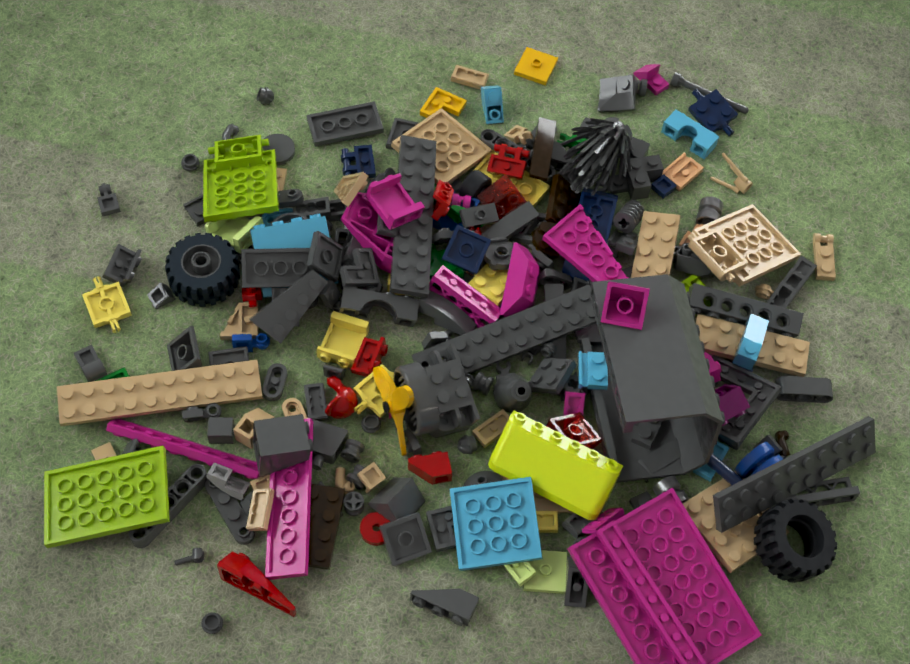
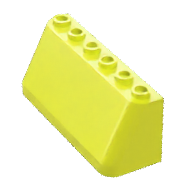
M515 410L510 415L488 462L491 470L510 480L531 477L533 492L587 520H596L599 517L623 468V465L617 461L609 459L596 450H592L578 441L572 440Z

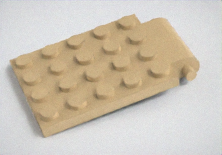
M753 204L698 227L688 236L690 240L688 247L720 281L728 280L730 283H736L739 287L797 260L801 255Z

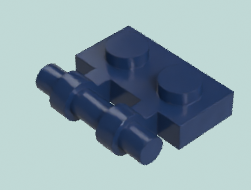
M372 144L354 146V152H349L348 148L342 149L341 162L344 165L342 169L344 176L364 172L368 175V178L376 177ZM356 161V165H351L350 162Z

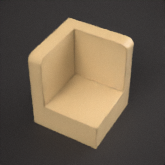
M372 462L357 474L366 487L364 490L366 494L386 479L375 462Z

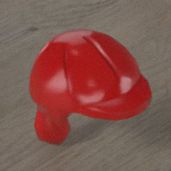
M328 377L327 384L337 392V395L327 405L325 413L336 419L351 416L355 412L354 407L358 405L354 390L343 385L338 377Z

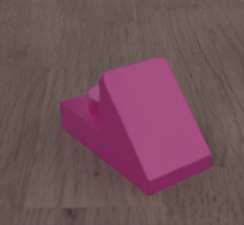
M660 64L645 65L633 74L639 80L647 79V88L655 96L668 89L669 83L658 73Z

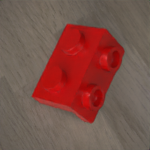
M441 180L437 182L433 198L437 201L431 217L436 221L441 216L445 217L448 213L454 193L452 186Z
M364 337L351 368L353 374L367 377L373 372L374 367L382 365L381 359L383 356H386L388 351L385 337H380L379 341Z

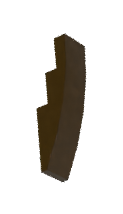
M541 117L538 119L530 161L529 177L547 181L556 121Z

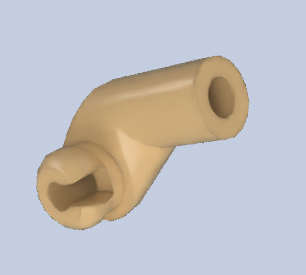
M338 467L335 471V487L344 488L345 494L353 492L355 485L353 482L350 483V481L345 479L346 469Z

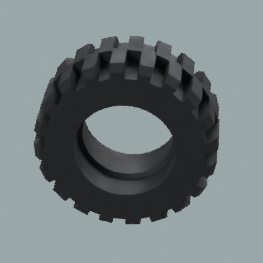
M802 499L785 500L763 512V515L757 520V526L754 528V534H756L754 545H757V556L760 555L761 563L764 567L767 566L769 568L768 571L772 575L777 574V578L783 581L787 580L788 582L796 583L811 579L824 573L825 570L830 568L832 561L835 560L836 552L834 550L837 549V542H835L836 532L831 527L833 524L830 520L826 519V514L822 510L819 511L818 507L813 503L808 504V501ZM787 525L794 528L801 536L804 543L803 556L797 554L791 548L786 536Z

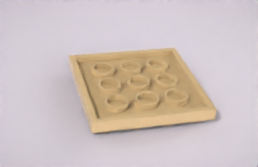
M442 108L402 134L437 141L435 184L439 180L449 184L492 152L490 147ZM400 137L392 141L391 147L398 153Z
M721 479L684 502L683 505L711 552L731 574L757 556V545H754V537H756L754 528L757 526V520L763 515V512L723 533L716 530L713 495L732 486L725 479Z

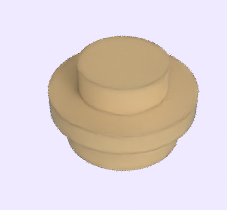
M760 284L755 287V295L763 299H769L774 292L771 286L767 284Z

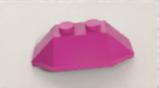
M517 242L513 243L500 315L503 317H508L533 307L537 294L540 267L528 249Z

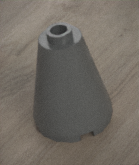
M507 374L501 377L495 384L493 396L497 406L500 409H504L505 412L512 413L514 410L520 412L529 405L532 399V388L523 376Z

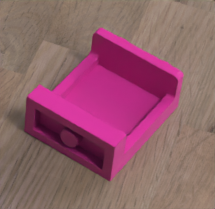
M400 173L389 175L381 181L372 182L368 186L365 195L389 230L420 218L425 208L421 201L414 203L400 183L402 178Z

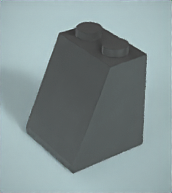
M303 414L254 421L252 442L259 477L309 460L310 452L313 451L312 439H308L309 424L308 421H304Z

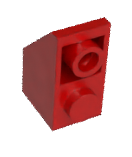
M435 451L430 455L424 456L417 454L408 458V470L433 485L452 481V469L448 451Z

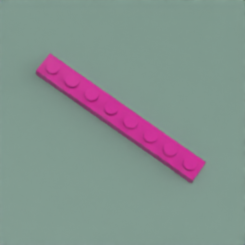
M113 419L107 423L106 431L112 432L115 436L127 437L131 440L138 439L139 443L149 444L152 448L164 446L171 454H181L193 461L206 462L209 466L217 463L233 469L232 473L243 474L249 479H257L259 477L257 462L122 419Z
M613 520L595 531L597 537L678 663L707 664L616 522Z

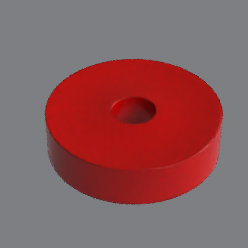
M378 512L369 513L362 519L360 524L362 539L373 546L385 544L381 531H374L373 528L390 521Z

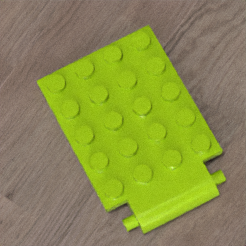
M261 134L214 141L215 147H208L209 155L215 154V158L204 160L203 218L205 222H217L224 219H236L237 217L255 216L263 213L270 214L279 211L275 149L263 151V146H270L268 138L262 139Z

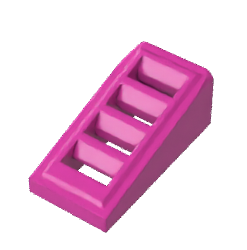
M607 509L596 520L591 521L582 528V533H595V531L609 522L616 521L624 516V509Z

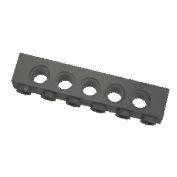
M696 283L689 288L690 307L694 309L697 315L703 313L709 317L721 318L746 326L750 314L756 316L762 314L766 320H769L766 331L792 338L797 337L800 333L804 313ZM704 299H708L710 301V307L704 304ZM722 304H726L729 307V312L722 309ZM740 309H744L747 312V317L741 315ZM777 319L782 320L783 327L777 324Z

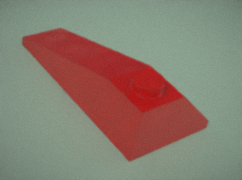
M232 551L218 562L217 568L221 580L295 617V606L268 578H265V575L250 561L247 555L243 553L237 554Z

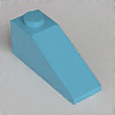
M750 314L732 363L748 370L752 369L760 353L769 320Z

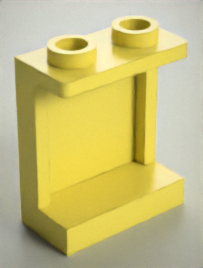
M333 311L326 335L321 346L317 347V358L326 363H336L342 368H352L364 337L367 338L369 333V322Z

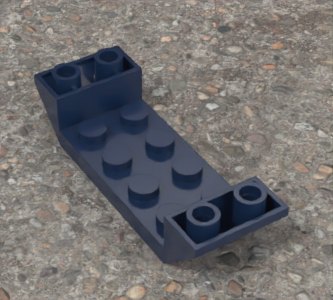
M583 188L579 204L583 206L586 216L590 217L592 225L596 231L600 232L607 243L618 195L596 191L594 195H591L592 189ZM565 259L562 273L570 275L572 280L574 277L585 281L590 280Z

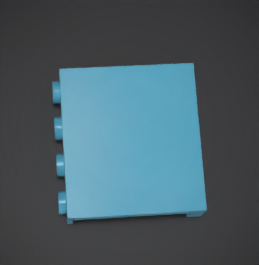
M321 214L310 215V219L306 220L298 217L291 219L289 223L276 221L272 223L273 226L265 227V224L253 226L254 229L250 230L254 249L310 248L314 232L320 231L330 238L326 216L321 217ZM262 288L263 298L272 297V288Z

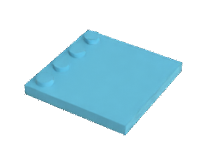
M531 477L450 489L460 571L543 559Z

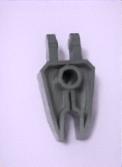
M689 243L675 246L673 263L676 271L697 276L711 274V270L688 247Z

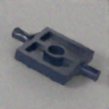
M695 89L692 94L697 99V102L689 107V112L708 130L716 132L723 129L728 136H731L734 131L728 124L737 118L738 113L717 89L704 96L698 89Z

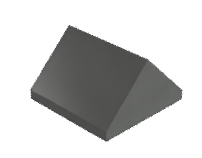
M189 326L167 344L172 371L202 367L194 326Z
M393 477L368 505L391 522L416 513L425 503V499L413 478Z

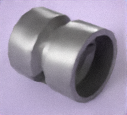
M712 196L702 198L695 223L705 225L719 219L724 206L723 202Z
M675 476L666 477L653 487L656 496L673 487L682 504L689 500L684 490H680L681 485Z

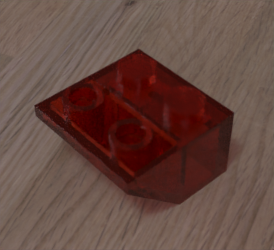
M506 174L477 195L483 205L495 203L499 220L527 202Z

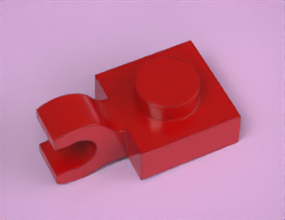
M242 288L243 302H249V308L257 307L256 301L262 300L261 288Z

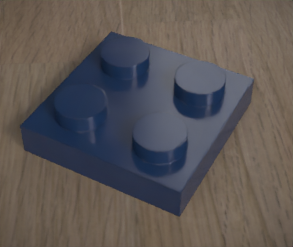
M457 225L441 260L476 275L491 240Z

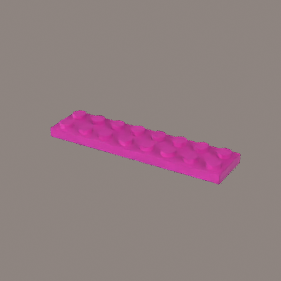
M311 418L304 419L309 424V434L307 435L308 439H312L313 442L314 421ZM313 451L310 452L309 460L270 474L269 488L273 489L275 493L267 530L265 578L269 580L308 576Z

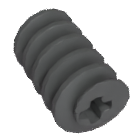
M637 200L628 201L614 216V226L623 233L632 232L642 220L644 208Z

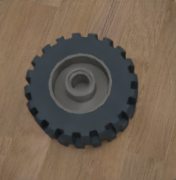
M195 233V236L188 235L184 237L183 241L179 240L176 242V247H171L169 255L166 256L165 271L169 286L173 294L179 297V300L184 303L188 301V304L192 306L199 304V307H206V304L216 305V302L219 300L223 302L226 300L227 295L231 296L234 293V288L236 289L239 284L240 268L236 250L229 241L223 240L219 235L212 236V233H205V235Z

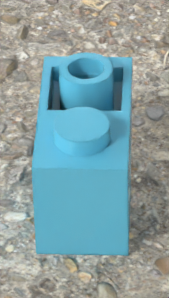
M498 85L481 87V99L486 124L504 122L501 87Z

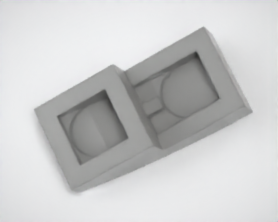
M213 463L206 477L220 490L242 501L249 489L250 483L231 476L233 469Z

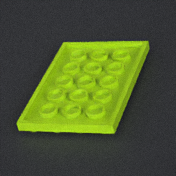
M164 446L44 472V546L47 549L170 522L167 461Z

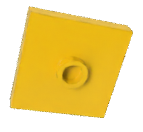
M526 47L514 70V75L546 86L558 62V57Z

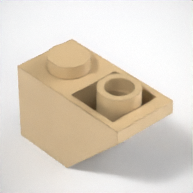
M260 408L244 414L233 429L235 440L253 449L254 421L275 417Z

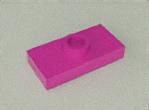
M565 391L562 431L577 432L579 430L582 432L585 393Z

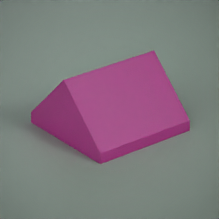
M608 281L601 322L642 330L650 288Z

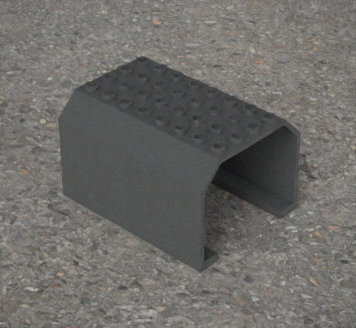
M668 274L592 282L590 297L602 345L591 346L589 338H581L580 351L582 353L604 352L608 369L607 390L589 389L604 456L623 465L616 483L686 475L709 463L710 457L714 453V446L717 445L718 435L721 434V427L725 423V415L719 408L720 398L718 393L715 394L714 377L710 376L709 360L705 359L704 343L700 341V329L698 324H695V312L690 307V294L686 292L684 284ZM608 281L650 288L642 330L601 322ZM664 420L650 450L631 442L638 427L634 423ZM677 437L681 457L653 475L638 462L642 457Z

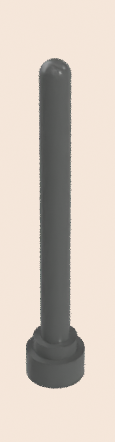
M675 72L670 82V85L675 87L683 86L692 91L698 89L703 96L712 92L685 80L682 74ZM725 98L733 109L744 114L748 113L749 109L746 106Z

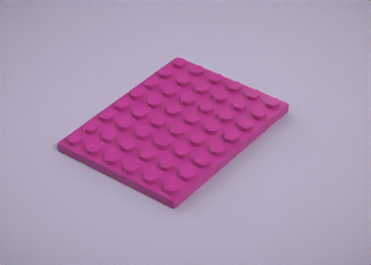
M673 487L615 521L707 664L719 663L762 636ZM596 533L567 548L633 663L679 664Z

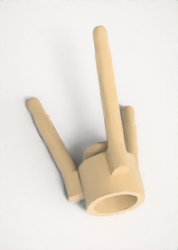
M722 153L723 158L738 176L734 181L735 187L714 177H710V179L733 190L737 194L740 191L744 194L753 183L742 174L725 153Z

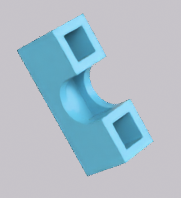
M676 109L664 121L661 133L674 141L681 136L691 137L693 142L690 151L702 159H705L713 151L719 139V136Z

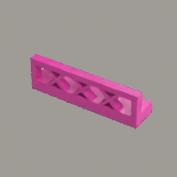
M444 265L441 266L431 279L429 290L441 295L459 307L477 324V328L485 326L480 321V318L489 324L499 318L500 307ZM434 282H435L437 285H439L442 290L436 289V288L433 286ZM449 296L455 297L457 302L452 301ZM464 307L471 309L472 313H468Z

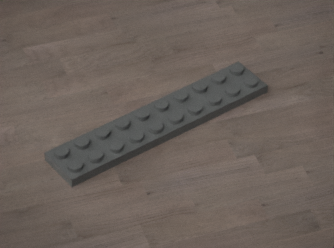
M401 135L399 144L398 173L402 176L400 183L414 203L421 201L425 208L420 218L397 227V235L393 238L390 292L428 298L433 223L431 216L434 203L437 141Z
M588 284L411 355L413 362L422 355L430 354L434 350H445L450 344L455 343L464 373L471 374L596 324L590 297L591 288Z
M868 416L714 494L716 530L723 533L786 500L790 496H794L876 453L874 419Z

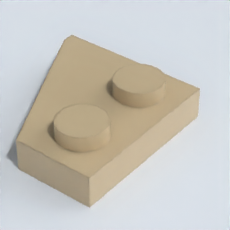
M249 302L238 303L234 314L227 321L228 325L225 330L221 331L220 339L232 340V335L252 334V339H255L258 335V326L251 322L249 318L258 312V302H256L257 307L250 308Z

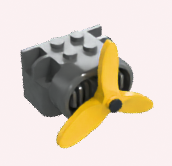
M455 343L450 344L445 350H434L430 354L422 355L414 363L397 367L394 371V381L382 366L373 368V377L384 401V412L390 413L396 424L402 456L407 455L403 418L407 427L415 436L429 433L434 438H441L465 431L480 419Z

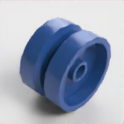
M767 441L749 452L734 470L743 479L783 460L780 455L773 456L775 449Z

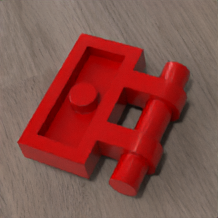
M503 143L502 145L495 144L493 150L499 152V154H491L487 173L522 180L527 162L521 160V158H529L530 151L524 150L522 147H508L507 144ZM506 154L515 155L514 158L505 157Z

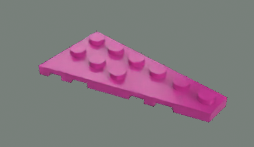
M581 204L543 235V241L592 282L629 278L622 271L620 263L616 262L613 252L600 232L596 231L592 225L590 217L586 216Z

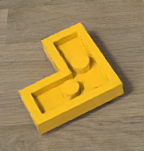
M436 87L420 109V115L427 118L442 108L459 117L467 105V100Z

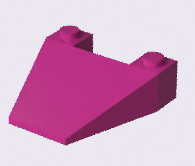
M358 192L349 207L347 206L340 220L363 248H372L376 265L391 274L393 238L377 234L378 213L365 196L366 193Z

